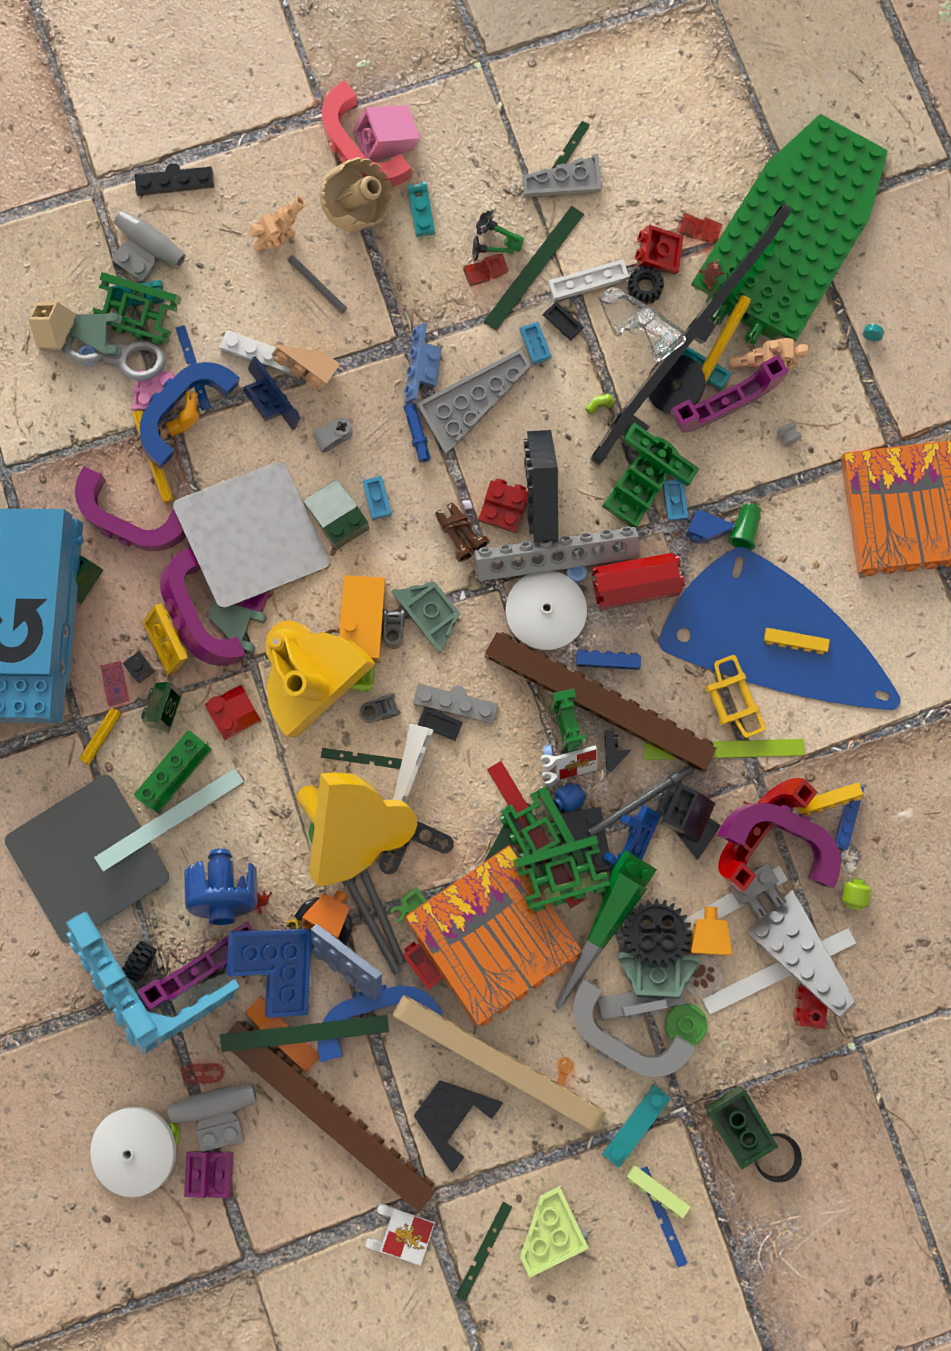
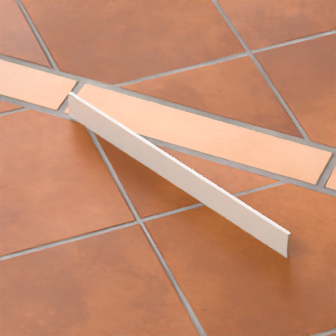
M780 865L772 869L779 880L776 883V887L788 880ZM731 892L707 907H717V920L745 904L740 905ZM705 908L689 916L684 921L691 922L690 928L686 930L692 931L695 919H704ZM647 940L642 945L649 948L653 943ZM671 940L663 942L664 946L668 948L674 945Z
M849 928L822 940L829 956L856 944ZM777 962L703 998L702 1001L710 1015L791 974Z

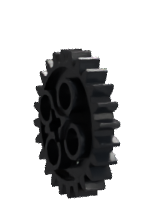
M655 899L653 905L647 900L646 907L639 903V911L633 908L632 913L634 916L627 915L629 922L624 923V928L628 930L623 931V936L628 938L624 940V944H631L628 947V952L635 951L633 958L636 959L640 956V964L647 960L648 967H651L653 962L656 963L657 968H660L662 962L668 967L669 960L676 964V956L682 959L684 956L682 951L688 952L689 948L685 944H691V939L688 937L692 936V931L686 929L690 928L691 922H684L687 919V914L680 916L682 909L679 908L675 911V903L668 907L666 900L663 901L662 905L659 904L658 899ZM645 919L650 920L652 925L645 927L641 924V921ZM666 919L671 920L673 925L666 927L662 921ZM655 930H659V937L656 936ZM644 940H649L653 945L647 948L641 943ZM671 940L674 946L668 948L664 946L663 942Z

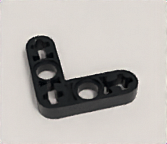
M417 821L415 834L409 842L404 844L402 851L388 850L392 854L400 856L398 860L395 857L393 859L394 869L390 868L386 871V866L383 865L385 861L388 862L391 858V855H387L388 851H384L379 864L380 869L385 874H394L398 870L411 840L439 853L447 854L454 847L453 839L449 835ZM422 830H429L432 836L429 841H422L419 835ZM435 834H439L437 839L444 841L445 838L448 839L450 847H445L442 850L439 843L435 842V846L430 844L434 841Z

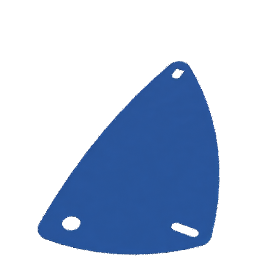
M737 547L711 563L691 582L674 605L659 638V645L664 652L714 672V663L716 661L735 655L742 672L746 675V682L773 690L833 703L884 710H894L901 702L898 692L871 652L827 604L781 568L745 547ZM743 557L744 564L741 574L738 578H735L732 572L736 559ZM686 628L690 631L691 638L687 642L678 640L677 632L679 629ZM771 628L830 639L828 652L820 655L816 654V651L813 650L810 653L804 652L802 648L793 650L791 646L783 648L778 647V644L773 643V646L767 645L763 641L765 629ZM733 661L719 665L720 674L729 677L738 675ZM880 690L890 693L888 701L876 698L875 692Z

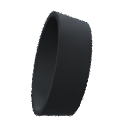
M782 1133L771 1134L772 1136L782 1137L791 1144L795 1154L792 1168L784 1175L771 1176L760 1169L757 1161H755V1165L759 1173L767 1180L779 1183L786 1182L792 1179L801 1167V1150L796 1141L790 1136Z

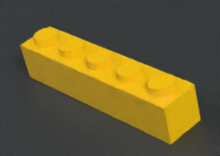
M766 628L763 641L767 645L773 646V643L778 644V647L786 648V646H791L793 650L802 648L804 652L811 653V650L816 651V654L824 655V653L828 652L830 639Z
M857 782L817 795L806 808H797L800 814L811 816L812 813H822L825 809H834L840 804L847 805L849 801H859L864 795L860 783Z

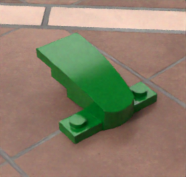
M633 423L622 441L639 453L621 475L601 507L630 527L636 528L645 512L650 508L657 492L661 490L668 473L688 486L691 484L699 468L681 456L670 442L660 437H654L642 427Z

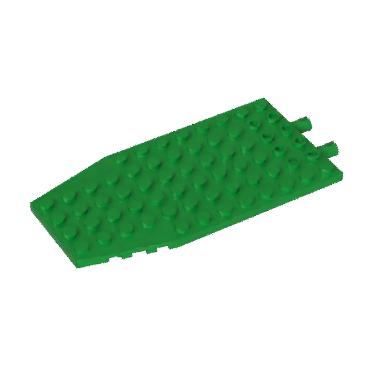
M819 114L766 163L692 281L691 286L708 295L706 303L757 241L777 209L785 203L792 208V211L772 242L710 318L711 322L714 323L717 318L715 324L721 325L726 314L731 315L740 297L744 295L751 299L748 308L740 320L741 323L750 327V330L744 337L747 342L752 337L750 344H756L760 334L772 340L779 334L796 342L870 219L888 150L828 117Z

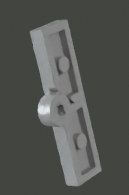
M418 684L413 705L493 724L498 703L466 696V691L462 686H454L450 691Z

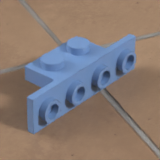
M426 323L415 327L411 334L413 340L409 351L410 363L406 372L408 377L407 385L404 389V403L407 404L417 399L419 383L430 387L437 386L442 348L425 343Z

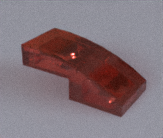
M684 212L681 216L677 233L697 240L716 243L722 224L707 217L699 219Z
M501 253L484 257L482 262L465 265L463 271L471 287L508 273L509 269Z

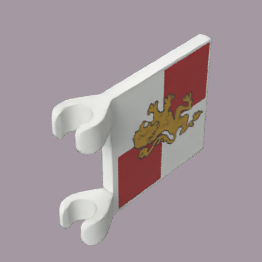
M596 745L558 756L543 755L540 758L541 763L549 762V764L543 765V770L549 771L556 765V773L544 772L542 774V779H550L544 782V786L549 788L559 780L596 771Z
M379 1203L378 1213L391 1218L383 1241L368 1237L366 1248L421 1266L435 1222L393 1208L384 1203Z

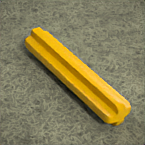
M114 708L109 710L80 756L81 761L86 764L92 762L121 716L118 710Z

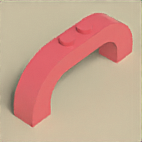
M345 80L329 92L322 107V121L325 135L329 141L328 145L333 153L337 152L340 156L341 163L357 157L366 158L340 124L344 113L357 105L356 94ZM398 154L389 161L377 163L381 167L379 172H386L387 178L383 181L389 180L392 187L412 178L411 167L401 154Z

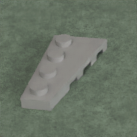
M598 153L586 159H576L575 162L566 165L564 163L556 165V168L543 169L522 176L523 196L539 197L600 193L601 178Z

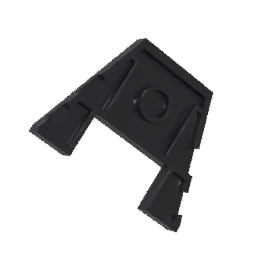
M439 1080L416 1111L414 1117L449 1170L453 1173L465 1156L447 1143V1141L473 1106L492 1119L503 1102Z

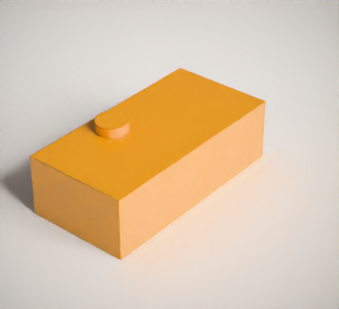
M344 575L339 637L352 640L367 652L372 660L380 663L386 580L384 577Z

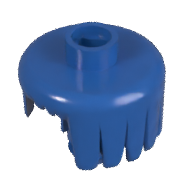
M214 849L210 851L208 859L211 861L207 863L208 880L205 878L203 861L195 863L194 868L193 865H190L184 871L186 910L194 916L208 918L209 923L212 925L232 924L235 922V917L250 913L258 904L256 867L252 863H248L246 880L244 876H241L237 888L235 887L234 889L233 861L230 860L233 856L228 849Z

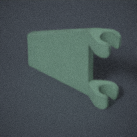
M117 313L76 314L74 325L70 329V335L104 354L120 355V347L107 345L108 323H122V315Z
M214 601L208 616L229 639L238 637L243 650L248 653H254L256 648L252 643L243 641L250 620L253 619L257 622L265 623L267 616L262 612L235 604L227 608H221L217 605L216 601Z

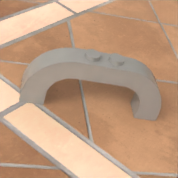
M583 979L574 999V1020L580 1034L589 1044L597 1049L596 1052L606 1059L608 1056L616 1060L615 1064L624 1070L629 1068L640 1075L648 1077H661L672 1074L688 1062L696 1049L695 1045L677 1034L664 1052L658 1055H646L602 1029L594 1018L593 1007L603 989L588 979Z

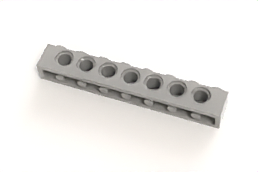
M622 527L617 530L606 529L597 533L585 532L576 536L565 535L558 538V541H524L520 544H503L500 547H483L479 550H474L479 581L640 558L639 536L635 527Z

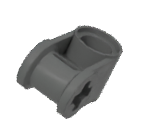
M384 609V640L386 646L390 649H397L402 645L405 609H401V611H388V609ZM391 634L399 636L398 640L394 642L389 641L388 637Z
M388 694L364 703L360 708L361 719L365 723H374L400 715L401 712L397 709L394 700L395 694ZM372 708L375 711L374 716L366 717L364 715L365 709Z

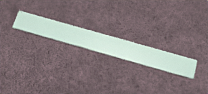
M234 768L95 856V860L104 872L244 781Z

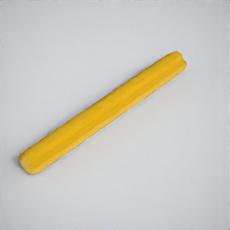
M742 295L702 366L705 384L751 302V299L747 296Z
M142 411L133 413L139 435ZM148 458L162 501L164 503L172 502L174 498L163 467L159 469Z

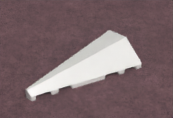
M410 724L393 800H401L407 803L418 776L419 767L434 732L432 729Z

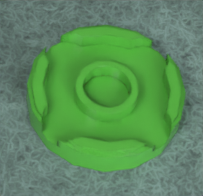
M693 1004L676 1005L668 1011L665 1018V1030L672 1041L677 1034L695 1045L705 1037L708 1028L705 1013Z

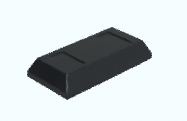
M557 301L542 314L570 341L584 329V326Z
M427 707L424 708L418 722V726L430 728L434 733L456 741L463 724L462 721Z

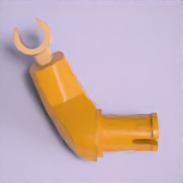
M185 392V408L180 412L178 418L166 423V429L158 427V433H160L163 441L167 438L168 434L171 437L181 434L197 423L200 416L197 411V393L192 392L191 400L190 392Z

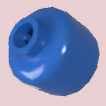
M570 782L555 791V799L553 801L559 811L563 810L565 813H571L583 806L586 796L579 784L575 785Z

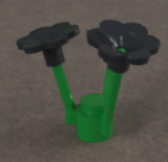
M493 210L486 213L483 212L476 224L477 234L481 235L486 233L487 230H494L506 236L504 245L507 248L480 245L479 237L475 236L472 248L473 261L478 259L479 253H487V251L504 252L513 255L514 251L520 252L524 243V237L497 225L498 223L492 220Z

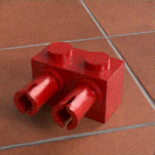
M800 983V986L796 988L798 1008L794 1009L793 1020L799 1026L826 1029L828 1008Z

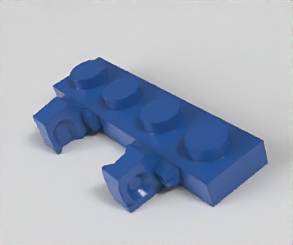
M643 805L638 815L634 814L632 817L622 814L620 822L630 827L628 830L630 835L622 853H618L617 857L614 854L605 853L603 860L612 865L610 870L613 871L614 866L625 850L641 860L643 859L661 814Z

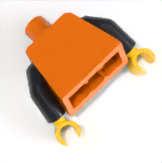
M337 890L333 898L323 894L321 897H314L305 901L294 915L295 919L289 920L286 925L290 927L292 922H295V929H300L301 926L306 929H312L318 924L347 946L352 933V917L348 914L350 908L344 905L348 896L344 892Z

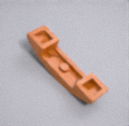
M261 996L245 1012L261 1030L289 1027L281 1017L268 1018L265 1016L266 1001ZM308 1042L278 1045L305 1072L320 1058L319 1053Z

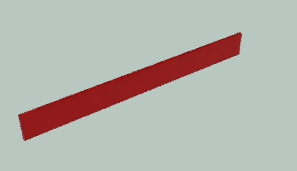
M502 761L487 769L508 806L512 804L516 813L529 807ZM525 816L517 819L522 829L530 826ZM541 826L527 832L536 850L550 844ZM548 859L542 860L543 864L550 863ZM563 863L550 868L556 886L573 881ZM573 896L565 898L570 909L585 901L584 898L574 900Z

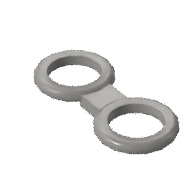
M70 332L66 336L64 351L71 360L81 364H91L102 359V361L119 366L124 376L131 380H151L158 376L165 366V353L160 346L153 342L137 341L125 346L112 342L108 334L107 345L120 347V355H107L99 350L93 354L81 355L72 349L76 337L70 335ZM149 350L157 356V362L148 371L136 372L127 366L128 357L136 351Z

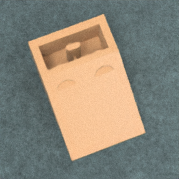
M279 344L271 354L276 363L281 366H287L291 369L290 372L294 376L305 379L307 381L306 384L314 390H321L340 365L324 352Z

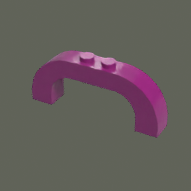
M777 355L761 363L759 369L741 383L696 405H693L689 399L673 407L671 415L681 432L695 431L761 398L781 383L789 371L780 355Z
M83 466L75 486L76 502L85 518L94 527L101 530L100 533L110 539L112 537L118 538V542L124 546L130 547L132 545L146 551H163L172 548L186 537L174 508L167 521L161 527L154 530L141 529L100 509L98 495L106 480L102 474Z
M192 548L184 549L166 565L161 574L160 591L165 608L171 616L173 626L177 630L181 641L195 657L205 663L216 666L235 664L246 655L238 637L222 640L211 636L204 629L186 590L184 576L195 574L201 568Z
M751 803L734 810L723 822L718 837L735 845H744L752 827L762 821L804 840L811 847L814 857L807 879L824 887L835 888L841 866L838 847L832 836L824 828L811 822L809 816L800 813L799 815L792 813L793 809L785 805L780 807L767 803Z
M246 921L232 931L255 930L249 921ZM229 934L214 947L160 981L156 979L138 990L136 994L146 1010L150 1013L161 1008L227 965Z

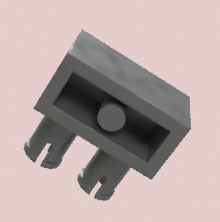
M768 863L753 871L757 876L745 892L738 891L732 885L729 887L740 905L748 904L757 920L768 914V911H766L758 898L760 893L767 895L774 909L786 903L776 888V883L779 880Z

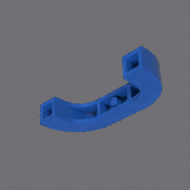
M201 362L184 368L173 379L169 378L163 385L164 389L160 393L156 392L149 401L151 403L146 407L140 421V441L144 453L149 460L161 469L174 455V449L160 437L158 426L162 419L185 396V392L196 386L207 385L213 387L227 398L239 385L240 377L220 364Z
M385 984L381 986V995L376 1001L370 996L366 997L362 992L354 993V998L335 1006L326 1015L323 1022L348 1020L356 1015L398 1004L403 995L414 999L443 1016V1013L437 1002L423 990L411 986L387 988ZM340 1038L317 1041L321 1062L343 1056Z

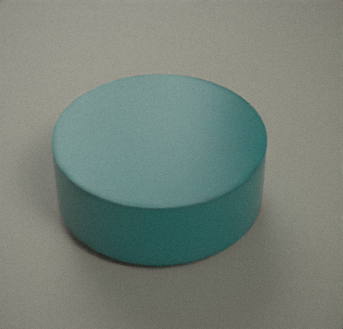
M876 324L866 325L863 331V336L871 341L881 340L884 334V329Z

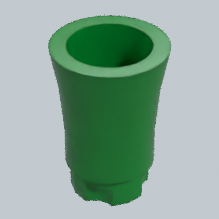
M752 503L743 504L733 531L728 538L729 544L736 548L755 549L762 511L760 507Z

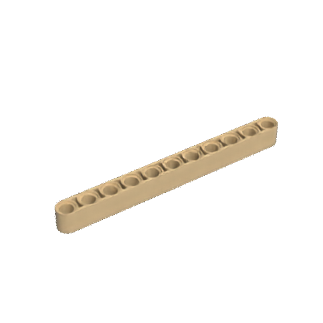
M406 995L402 996L393 1012V1016L594 1132H596L606 1114L605 1110Z

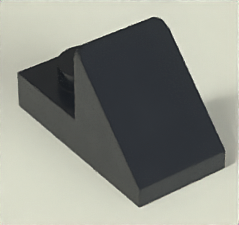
M605 730L606 774H610L631 750H615V747H618V735H614V730Z

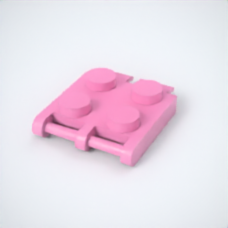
M161 372L151 380L140 381V388L139 381H135V387L132 390L134 401L133 405H131V410L145 411L146 407L151 403L149 401L156 392L160 393L164 389V383L169 378L173 379L175 377L174 373ZM179 402L173 409H178Z

